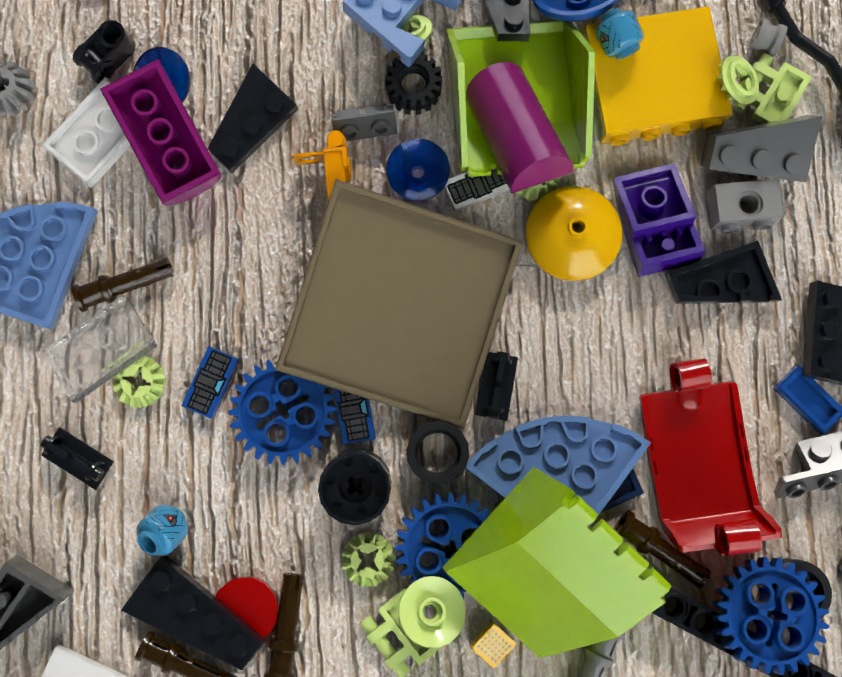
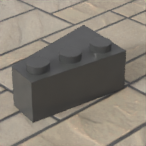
M805 115L798 118L707 134L700 166L710 170L806 182L822 116Z
M18 554L5 562L0 569V650L50 610L63 602L74 591L68 585Z

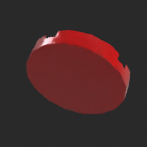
M238 577L230 580L218 590L215 597L265 638L272 632L277 622L279 605L275 591L267 582L257 577Z

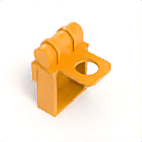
M334 130L328 134L327 148L323 149V151L292 155L296 165L325 163L328 201L335 179L350 184L352 178L351 162L347 152L346 139L341 132ZM316 157V159L304 160L303 158Z

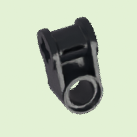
M114 20L105 21L84 43L77 47L72 60L77 66H83L91 74L92 80L99 84L104 77L110 79L115 71L132 56L136 47L135 41L121 23ZM121 36L117 43L112 44L115 38Z

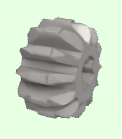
M11 61L6 65L0 62V115L4 116L8 113L16 117L18 108L28 111L25 103L27 101H35L34 96L30 92L35 90L36 87L30 80V74L24 68Z

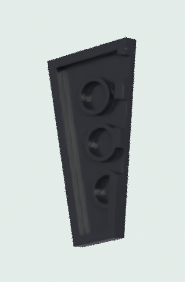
M167 555L160 556L121 609V611L242 671L247 668L267 641Z

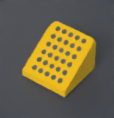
M492 619L469 644L475 653L491 667L495 668L517 643Z

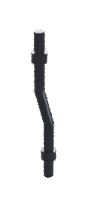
M764 0L763 4L768 12L774 14L779 24L787 26L786 36L789 41L825 67L841 94L839 99L842 103V68L835 56L800 32L785 7L786 0Z

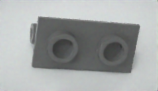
M387 103L365 107L366 114H360L359 108L337 110V113L331 114L333 131L341 132L345 136L346 141L397 134L395 110L393 105L387 106Z

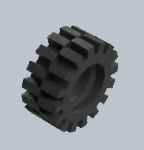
M422 53L421 58L418 57L411 67H408L401 60L394 58L392 60V67L388 66L387 75H385L386 93L389 95L390 103H395L398 111H401L402 108L405 109V114L411 115V110H416V115L421 114V109L425 108L426 112L431 110V104L436 105L442 89L441 70L439 66L436 67V61L433 58L428 61L427 54ZM409 74H419L425 79L426 86L419 93H408L401 84L404 77Z

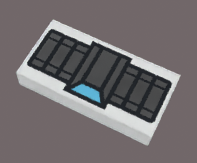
M491 169L490 176L468 177V172H464L443 181L444 189L454 212L509 191L503 175H497L496 169Z

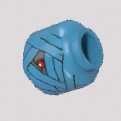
M619 7L601 16L603 22L597 27L595 33L606 56L616 57L617 60H621L641 48L639 43L643 40L644 33L633 11L626 10L621 12Z
M159 505L153 508L137 525V543L149 555L165 556L171 553L185 539L188 533V524L184 513L180 509L169 505Z

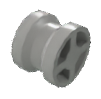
M762 18L752 35L749 49L765 50L766 54L774 57L784 41L787 26L782 24L775 26L770 23V20Z

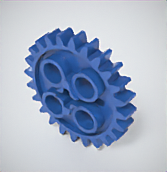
M267 360V370L262 371L260 367L255 365L256 376L251 377L244 373L243 377L247 382L246 386L235 385V388L241 395L240 397H230L229 399L232 403L238 405L236 409L228 411L230 416L238 418L237 421L230 424V428L241 429V432L235 439L237 442L247 439L248 442L245 444L244 450L248 452L255 447L257 449L255 459L259 460L265 453L268 454V464H272L277 456L280 457L282 466H285L287 457L292 456L297 464L299 463V453L301 452L309 458L312 457L310 451L312 445L320 450L322 449V444L318 440L319 437L330 438L329 432L324 428L325 426L335 425V421L327 417V415L336 412V407L327 406V403L332 401L335 396L334 394H324L328 386L277 371L271 361ZM290 381L298 386V390L294 396L285 397L279 393L281 385ZM304 395L309 397L307 401L289 409V417L287 419L277 416L264 427L257 428L259 422L277 414L278 410L276 407L282 404L286 408ZM264 398L269 402L268 410L261 415L253 413L251 411L252 403L256 399ZM302 409H310L314 412L315 419L309 425H301L296 420L297 413ZM281 426L285 428L286 437L282 442L273 443L268 439V432L272 427Z
M448 492L446 501H442L439 495L435 493L434 503L431 505L423 498V509L421 511L412 506L411 511L414 518H402V522L407 526V530L398 529L396 531L397 535L404 539V541L394 543L396 550L404 552L396 557L397 564H407L401 569V576L404 577L412 574L408 582L409 585L423 577L436 576L444 578L456 586L464 599V592L466 590L442 568L457 551L450 549L448 554H445L441 546L422 543L420 539L426 537L442 545H448L450 540H452L455 547L459 549L464 544L461 541L462 533L468 528L477 530L488 517L490 511L484 508L477 512L479 502L476 499L469 505H466L467 497L465 494H461L456 502L451 492ZM435 519L446 521V528L440 534H433L429 531V525ZM424 552H434L437 555L434 564L423 566L419 563V558Z
M758 557L757 564L753 559L744 560L745 569L742 566H733V572L736 577L724 575L723 579L728 587L716 588V591L723 596V600L713 601L712 603L714 606L721 608V614L713 616V620L723 622V627L719 628L716 633L717 635L729 637L723 645L724 648H737L733 656L735 660L743 661L746 659V667L755 670L758 666L759 672L769 674L772 669L775 674L784 675L785 667L788 671L798 672L797 662L809 666L810 661L806 654L819 656L820 652L815 647V642L826 643L827 641L819 634V630L829 629L830 627L827 623L820 621V616L829 613V610L819 608L818 603L823 601L825 596L814 595L812 592L818 583L812 581L804 582L808 572L805 570L795 572V563L786 562L783 565L781 558H772L769 562L767 557ZM773 583H774L775 586H776V588H775L774 590H773V588H772V584H773ZM754 585L760 590V598L757 602H754L751 597V589ZM788 592L792 594L794 600L793 606L790 609L785 604V597ZM768 610L774 612L773 619L767 617ZM751 620L756 625V633L752 638L747 633V625ZM785 628L790 633V639L786 645L781 639L782 631ZM767 640L770 643L768 647L765 645Z

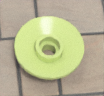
M428 576L414 581L406 588L399 602L398 616L404 633L411 641L422 647L438 648L449 644L459 635L465 622L466 608L464 599L454 584L441 577ZM428 605L434 610V615L431 619L426 618L424 615V609Z

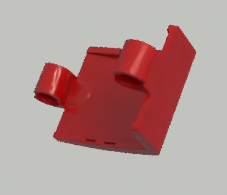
M705 358L671 363L669 367L671 390L641 394L639 397L644 438L651 442L646 451L662 530L680 553L715 548L720 555L725 556L759 552L762 547V541L782 538V529L773 517L760 506L747 446L738 386L733 381L711 384V369Z

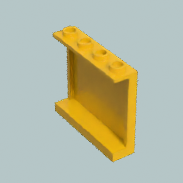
M710 6L637 17L644 33V38L639 43L641 48L621 60L605 55L595 33L601 23L585 25L582 36L596 51L594 87L603 128L600 144L610 143L611 146H620L628 143L631 139L641 138L642 141H651L663 134L670 133L673 136H683L689 134L692 130L701 128L705 132L714 131L723 127V124L733 114L730 101L727 100V94L725 91H720L722 85L716 79L720 74L717 66L722 62Z

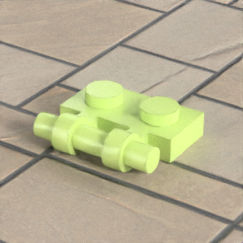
M762 54L759 61L752 65L759 84L761 81L770 84L764 94L759 92L756 100L750 103L756 107L750 118L761 124L787 120L812 79L810 75L786 62L776 71L770 67L773 58L768 54ZM733 103L732 108L733 110L742 113L747 105H741L737 107Z
M405 587L378 608L379 613L384 618L382 623L377 625L370 615L359 623L367 633L365 638L371 645H376L385 658L383 660L389 670L393 668L398 677H404L410 672V668L404 662V659L409 655L413 657L419 666L442 648L422 647L411 641L404 633L399 622L398 607L401 596L406 590ZM391 630H393L403 644L398 649H395L385 636Z

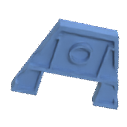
M343 0V12L367 33H375L382 39V45L389 52L394 50L401 56V62L406 66L411 67L424 50L425 40L402 30V27L425 0ZM432 0L454 11L463 2V0Z

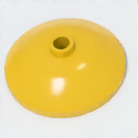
M566 186L547 193L535 204L526 223V244L535 263L549 275L565 281H583L599 275L615 260L622 243V225L615 208L604 196L589 188ZM572 224H580L583 232H575L572 229Z

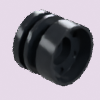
M354 448L342 451L332 458L320 475L318 493L321 505L329 516L340 523L354 526L369 523L381 515L389 502L392 483L389 468L383 459L371 450ZM351 476L354 479L359 477L364 479L362 484L364 489L362 491L359 488H356L354 491L350 489L351 480L349 478Z

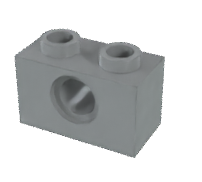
M779 179L715 184L705 193L710 230L721 229L722 233H732L742 230L741 227L753 226V230H765L772 228L773 223L784 217ZM739 202H744L748 205L749 214L741 210Z

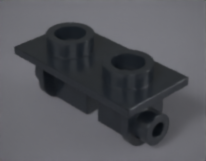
M497 351V353L488 352L483 367L475 415L507 421L518 357L510 356V353Z
M61 427L58 428L53 437L47 435L40 444L44 448L41 456L94 490H97L115 462Z

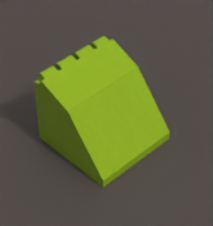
M558 20L530 22L529 42L497 41L491 25L446 29L455 134L461 171H467L468 177L490 176L491 169H496L497 175H502L466 100V90L470 81L486 67L501 62L515 63L522 68L573 163L574 169L584 168L585 161L592 157L596 51L573 23Z
M533 467L442 568L539 658L618 638L666 603L664 596L669 592L671 584L654 567L649 570V563L628 542L623 543V538L603 518L591 528L589 525L596 520L597 512L579 495L575 496L576 493L572 489Z

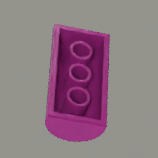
M159 59L100 88L163 205L171 206L190 200L213 187L221 179L222 175Z
M511 62L496 63L480 71L470 81L466 90V100L511 194L574 172L573 163L519 65Z

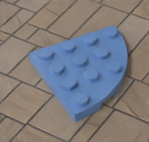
M55 202L54 204L41 205L27 204L0 213V313L50 330L54 329L98 210L76 203Z
M547 417L518 425L514 429L491 440L469 460L465 470L505 499L525 475L535 467L572 489L576 493L575 496L579 495L599 516L651 442L620 425L593 420L590 417Z

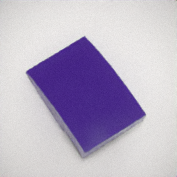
M675 163L613 178L614 192L623 231L638 277L686 266L701 260L705 249L694 224L697 216Z

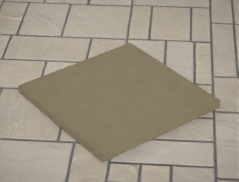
M335 179L275 370L464 428L523 241Z

